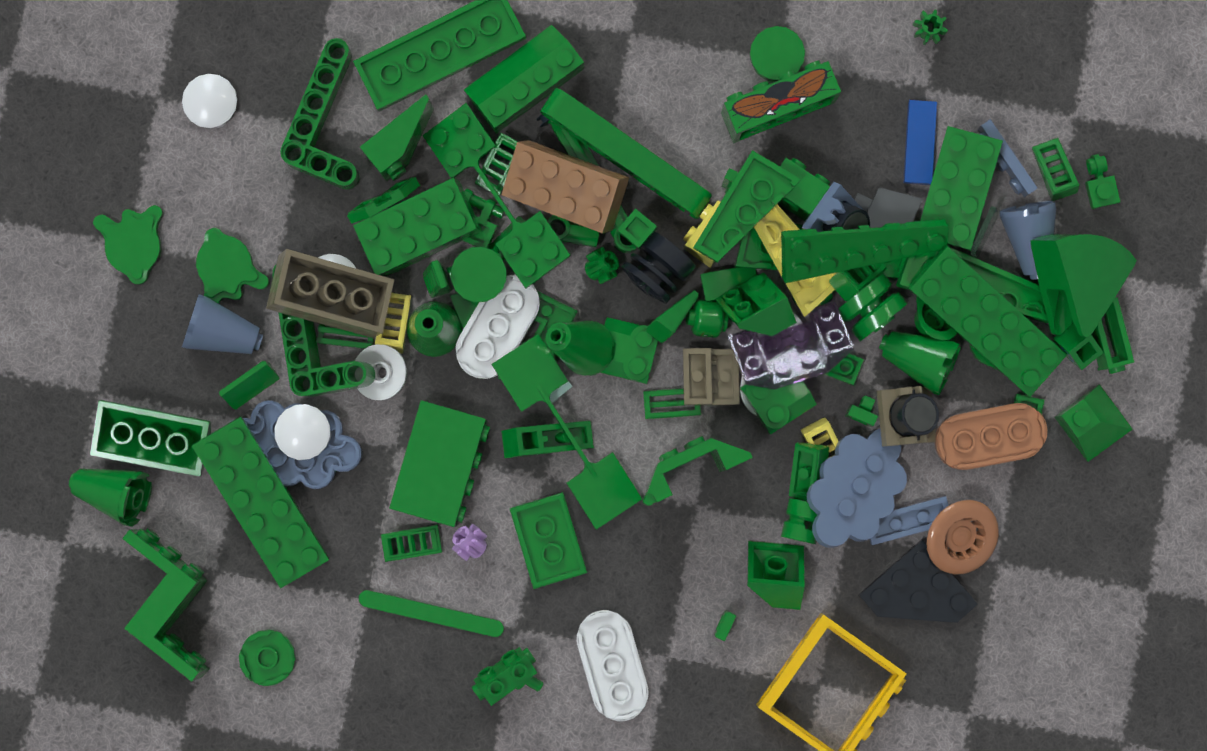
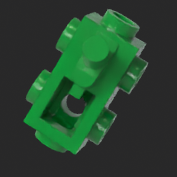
M519 647L516 650L506 652L501 657V660L492 667L488 666L478 673V677L474 679L476 684L471 688L480 701L486 698L492 706L514 689L519 690L524 685L538 692L541 690L543 682L534 677L537 671L532 665L536 662L528 648L521 650Z

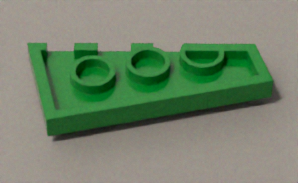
M752 150L693 249L718 263L801 179Z

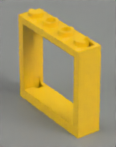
M820 613L756 705L818 751H835L773 707L828 628L891 673L838 749V751H858L855 749L861 739L865 741L874 729L872 723L876 717L879 716L881 718L890 706L888 700L892 694H898L902 690V686L906 682L904 677L907 673L827 616Z

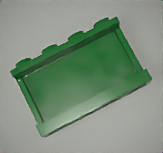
M421 400L389 509L451 527H456L457 522L463 523L467 507L462 506L465 495L470 496L475 480L470 479L473 468H479L483 454L478 452L481 441H487L490 426L486 425L487 419Z

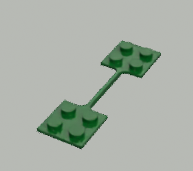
M467 103L463 104L422 135L451 178H455L465 169L473 167L512 222L513 229L507 236L497 242L496 246L525 289L571 256L541 211L527 221L519 223L479 166L481 157L495 148L496 145Z
M539 334L491 364L521 412L534 403L543 401L555 416L584 463L583 471L566 482L596 530L642 500L613 452L596 463L588 461L550 401L551 393L567 383L568 380Z

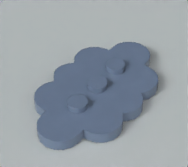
M275 401L259 403L253 409L251 418L243 419L285 486H293L302 482L306 487L322 489L333 481L336 471L348 472L360 464L362 459L360 444L354 438L342 435L343 424L341 419L335 413L328 410H320L326 416L330 425L331 439L327 447L319 455L311 459L297 460L288 457L279 449L275 440V425L279 416L286 409L294 405L303 404L294 403L284 408Z
M880 429L871 432L866 438L858 434H850L842 438L836 445L835 456L826 459L821 464V479L815 481L808 489L807 502L810 508L818 514L812 525V533L816 541L826 548L842 545L848 538L859 542L873 538L878 532L879 520L893 512L895 506L893 496L901 493L906 486V472L897 462L901 452V445L882 447Z

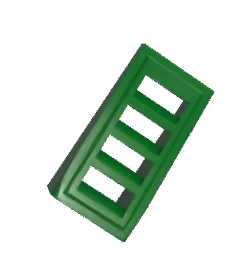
M500 133L495 142L496 147L491 150L482 167L485 175L488 174L500 181L498 186L491 182L499 196L503 191L513 158L512 154L504 151L501 147L505 145L515 150L518 142L503 133ZM500 155L509 160V165L495 159L496 156ZM493 164L504 170V175L490 169L491 165ZM478 175L475 184L491 192L481 176Z
M1059 138L1033 146L1032 151L1051 201L1076 194L1079 189V183ZM1056 150L1057 154L1043 158V153ZM1058 160L1061 163L1050 168L1046 165ZM1064 171V175L1052 179V174ZM1068 182V184L1056 188V185Z
M438 260L432 261L424 270L423 279L429 296L436 298L450 293L452 290L442 264Z
M884 263L869 265L874 273L868 266L836 273L829 280V283L844 301H848L888 268Z
M694 290L657 317L648 326L646 332L660 343L665 342L675 333L698 298L699 293Z
M438 525L381 534L385 562L442 553ZM426 532H430L432 549H427ZM414 534H419L420 551H416ZM402 536L408 537L410 549L408 553H405ZM391 538H396L398 554L393 555Z

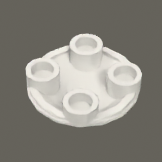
M205 74L198 76L189 82L184 90L182 99L184 113L191 122L200 127H223L236 111V90L228 80L220 75Z
M307 404L294 405L286 409L279 416L275 425V440L279 449L288 457L297 460H307L319 455L327 447L331 439L330 425L326 416L318 408Z

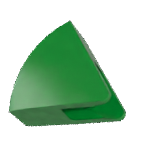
M1050 234L1030 240L1051 333L1053 335H1062L1074 323L1081 337L1091 336L1135 266L1136 258L1118 242L1098 235Z

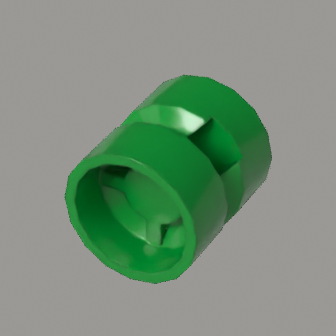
M789 498L786 510L789 520L784 521L781 537L816 545L817 541L812 533V525L818 514L810 508L808 502Z

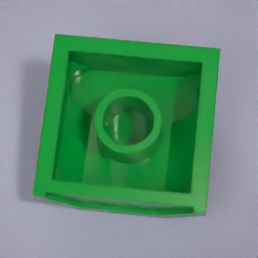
M607 317L604 326L611 332L614 339V347L612 346L611 353L613 357L610 364L600 373L647 384L658 340L646 332L648 328L646 325H638Z
M787 358L739 388L769 435L817 405L811 392Z

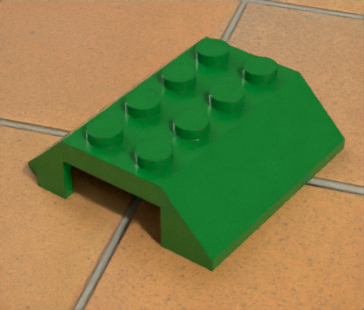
M701 436L684 445L685 451L678 453L675 448L660 455V462L655 465L642 503L650 506L655 502L672 496L673 494L663 474L711 452L720 472L753 457L748 451L712 438L705 441L704 437Z

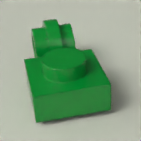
M1099 154L1091 155V158L1086 160L1089 175H1095V180L1085 182L1091 209L1120 203L1115 177L1103 178V172L1108 170L1105 156H1099Z

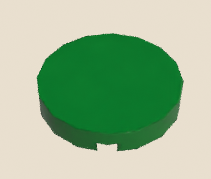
M774 26L766 28L756 36L751 44L749 57L754 70L760 77L767 81L777 82L779 81L778 77L790 71H794L795 74L798 73L804 63L805 49L802 40L795 32L786 27Z
M471 247L462 251L454 260L451 268V282L455 291L464 299L472 302H486L495 298L503 290L506 282V267L502 258L494 250L486 247Z
M270 629L258 631L249 636L239 653L240 668L245 677L262 686L276 685L285 680L293 671L296 661L295 648L290 639L281 632Z

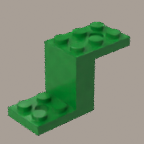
M141 528L131 529L122 539L167 574L124 629L191 682L202 678L209 670V667L205 665L207 660L198 652L193 651L190 653L182 647L185 643L178 636L172 633L168 636L166 633L207 582V579L202 576L204 571L194 563L188 565L180 558L183 555L170 545L165 547L159 543L160 537L149 528L146 530Z

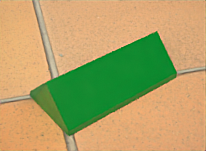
M99 400L90 455L202 476L204 465L192 448V444L212 433L211 422Z

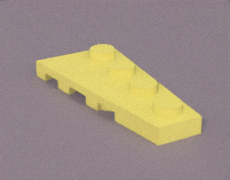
M777 204L754 228L782 276L781 232L800 229ZM836 273L786 283L804 317L835 290L829 283V280Z

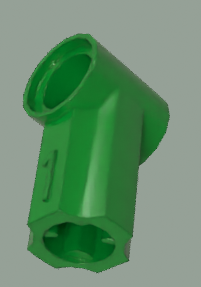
M555 215L547 220L550 225L559 222L564 226L565 232L557 235L561 242L597 247L599 232Z

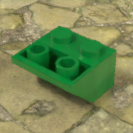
M764 272L751 277L747 282L734 289L727 290L723 295L715 299L717 304L740 329L774 336L797 323L787 296Z

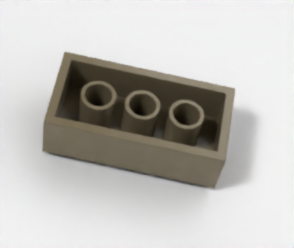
M286 249L278 255L266 309L374 338L383 333L394 279Z

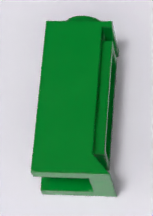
M1116 297L1104 314L1114 357H1111L1102 320H1100L1091 334L1104 352L1097 358L1099 367L1097 369L1098 371L1108 369L1109 374L1125 371V365L1134 363L1118 297Z

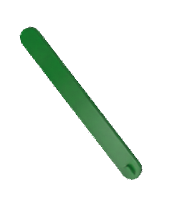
M365 590L359 595V603L367 608L492 637H498L504 631V626L500 621L370 590Z

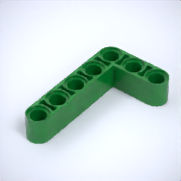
M334 38L329 40L324 46L282 144L280 154L284 162L291 168L339 188L349 190L356 187L359 183L360 176L355 166L344 159L314 148L352 59L351 50L346 42L342 39ZM343 48L345 50L343 57L340 59H333L331 57L335 49ZM324 74H334V79L330 84L325 85L321 83V78ZM316 98L323 99L321 108L317 110L310 109L312 100ZM303 124H312V131L308 135H300L299 130ZM301 149L302 153L299 159L295 161L289 160L288 156L291 150ZM317 160H327V166L324 170H314V164ZM343 170H352L353 175L349 181L342 182L339 180V175Z
M276 265L274 266V269H273V275H272L273 277H274V272H275ZM278 312L289 384L294 394L314 397L363 388L374 382V367L367 362L351 361L321 367L314 322ZM299 322L302 326V331L297 336L294 328ZM302 350L306 353V359L303 363L299 361V353ZM358 367H361L363 370V377L360 381H357L355 378V372ZM332 372L337 377L334 386H331L329 383V376ZM306 377L310 379V388L307 391L303 387V381Z

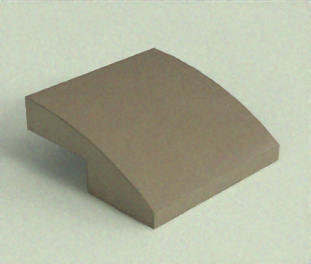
M683 349L684 405H740L738 349Z

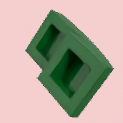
M732 268L700 274L705 301H716L715 299L723 295L727 290L734 289L747 282L751 277L756 276L755 269Z

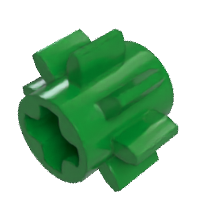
M936 9L932 14L928 15L923 10L920 14L922 21L914 20L912 24L918 28L914 38L920 36L924 39L923 45H926L932 39L935 44H938L940 41L938 34L945 35L948 31L942 27L947 18H940L937 15ZM928 22H931L933 24L932 28L934 30L932 32L927 31Z
M601 247L586 255L589 261L585 263V272L590 279L598 280L600 284H603L617 277L615 270L619 267V261L613 252H605L604 247Z

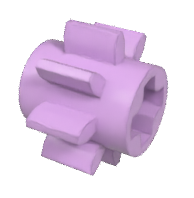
M474 524L470 528L466 526L460 527L453 535L452 541L455 545L452 547V550L465 561L470 556L478 558L486 550L487 544L484 539H486L487 535Z

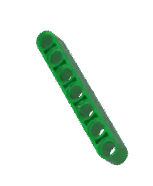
M555 88L541 109L540 113L681 211H688L690 213L689 216L698 219L711 199L712 194L561 89Z

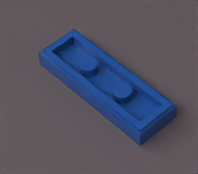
M908 101L903 183L931 185L937 102Z

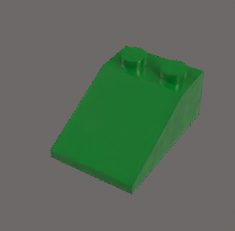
M426 94L360 146L365 156L386 182L390 179L395 181L406 172L405 167L409 164L434 111L431 101Z

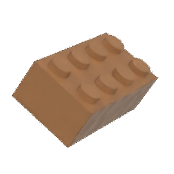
M528 140L517 142L501 195L597 232L605 233L612 231L629 177Z

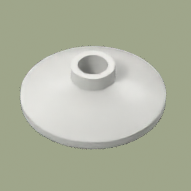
M372 345L364 349L357 356L355 361L367 362L375 370L374 382L367 387L357 388L365 397L373 400H386L395 396L402 389L406 381L407 368L403 357L397 350L387 345ZM358 367L355 372V378L357 381H360L363 377V370L361 367ZM384 367L387 374L384 378H381L379 370Z

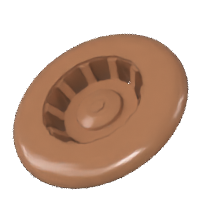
M974 500L958 501L943 509L932 522L927 536V551L934 565L950 574H965L982 566L990 558L998 542L999 527L994 513L985 504Z

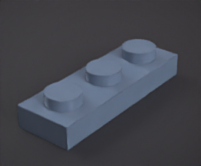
M991 119L978 128L980 135L1003 140L996 166L1002 172L1006 170L1011 178L1009 184L1017 195L1021 193L1024 198L1034 192L1037 186Z
M946 496L893 510L889 516L879 520L878 532L873 538L869 539L870 544L875 545L929 530L936 516L949 506Z

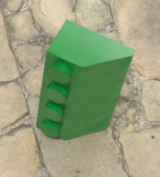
M551 25L466 87L464 92L497 134L549 96L555 88L561 87L584 70V61L569 41Z

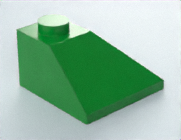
M1100 384L1055 416L1057 422L1087 462L1133 430Z
M748 541L747 586L773 608L800 610L805 587L804 546Z

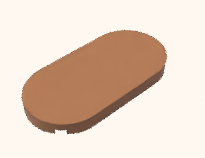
M1023 403L957 414L947 418L937 429L935 448L939 458L946 465L958 470H969L1026 459L1034 456L1042 448L1047 438V424L1044 417L1038 411Z

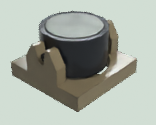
M917 386L877 391L882 447L935 442V428L939 421V410L937 404L932 399V393L928 389ZM896 398H899V399H897V400L894 402V404H893V406H892V408H891V413L889 414V410H890V407H891L893 401H894ZM890 422H892L893 427L896 429V431H897L898 433L902 434V436H900L899 434H897V433L895 432V430L892 428Z

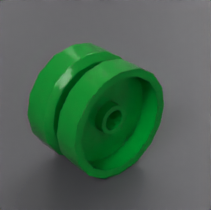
M884 273L835 311L843 323L851 321L860 314L862 319L851 328L852 334L859 342L872 332H878L896 317L895 314L908 304L899 292L893 293L884 301L880 298L892 285Z

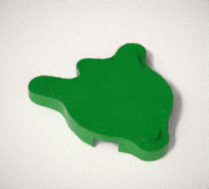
M156 205L150 206L143 213H136L126 209L122 212V221L120 223L114 222L105 215H98L93 220L94 227L104 236L105 253L110 264L116 270L127 275L130 281L137 285L144 284L148 280L149 272L152 270V266L156 263L158 257L160 258L162 251L161 240L158 235V225L163 217V210Z
M211 228L205 233L204 243L196 258V268L204 284V296L219 304L224 298L241 299L243 296L241 289L243 285H249L259 290L268 287V277L256 270L253 265L252 256L243 242L235 237L224 234L218 228Z

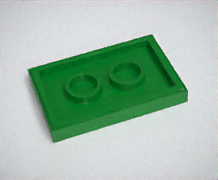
M563 493L510 508L533 589L587 573Z

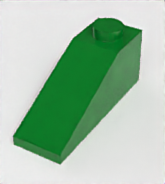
M591 421L565 423L581 450L594 448ZM560 424L517 427L501 431L504 458L575 451Z

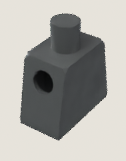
M878 188L872 199L860 193H857L854 198L859 206L868 213L870 228H879L888 223L904 224L906 222H913L923 200L884 188Z

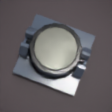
M833 182L802 226V229H816L817 232L831 231L832 227H843L844 230L858 229L860 225H869L870 227V217L841 184Z

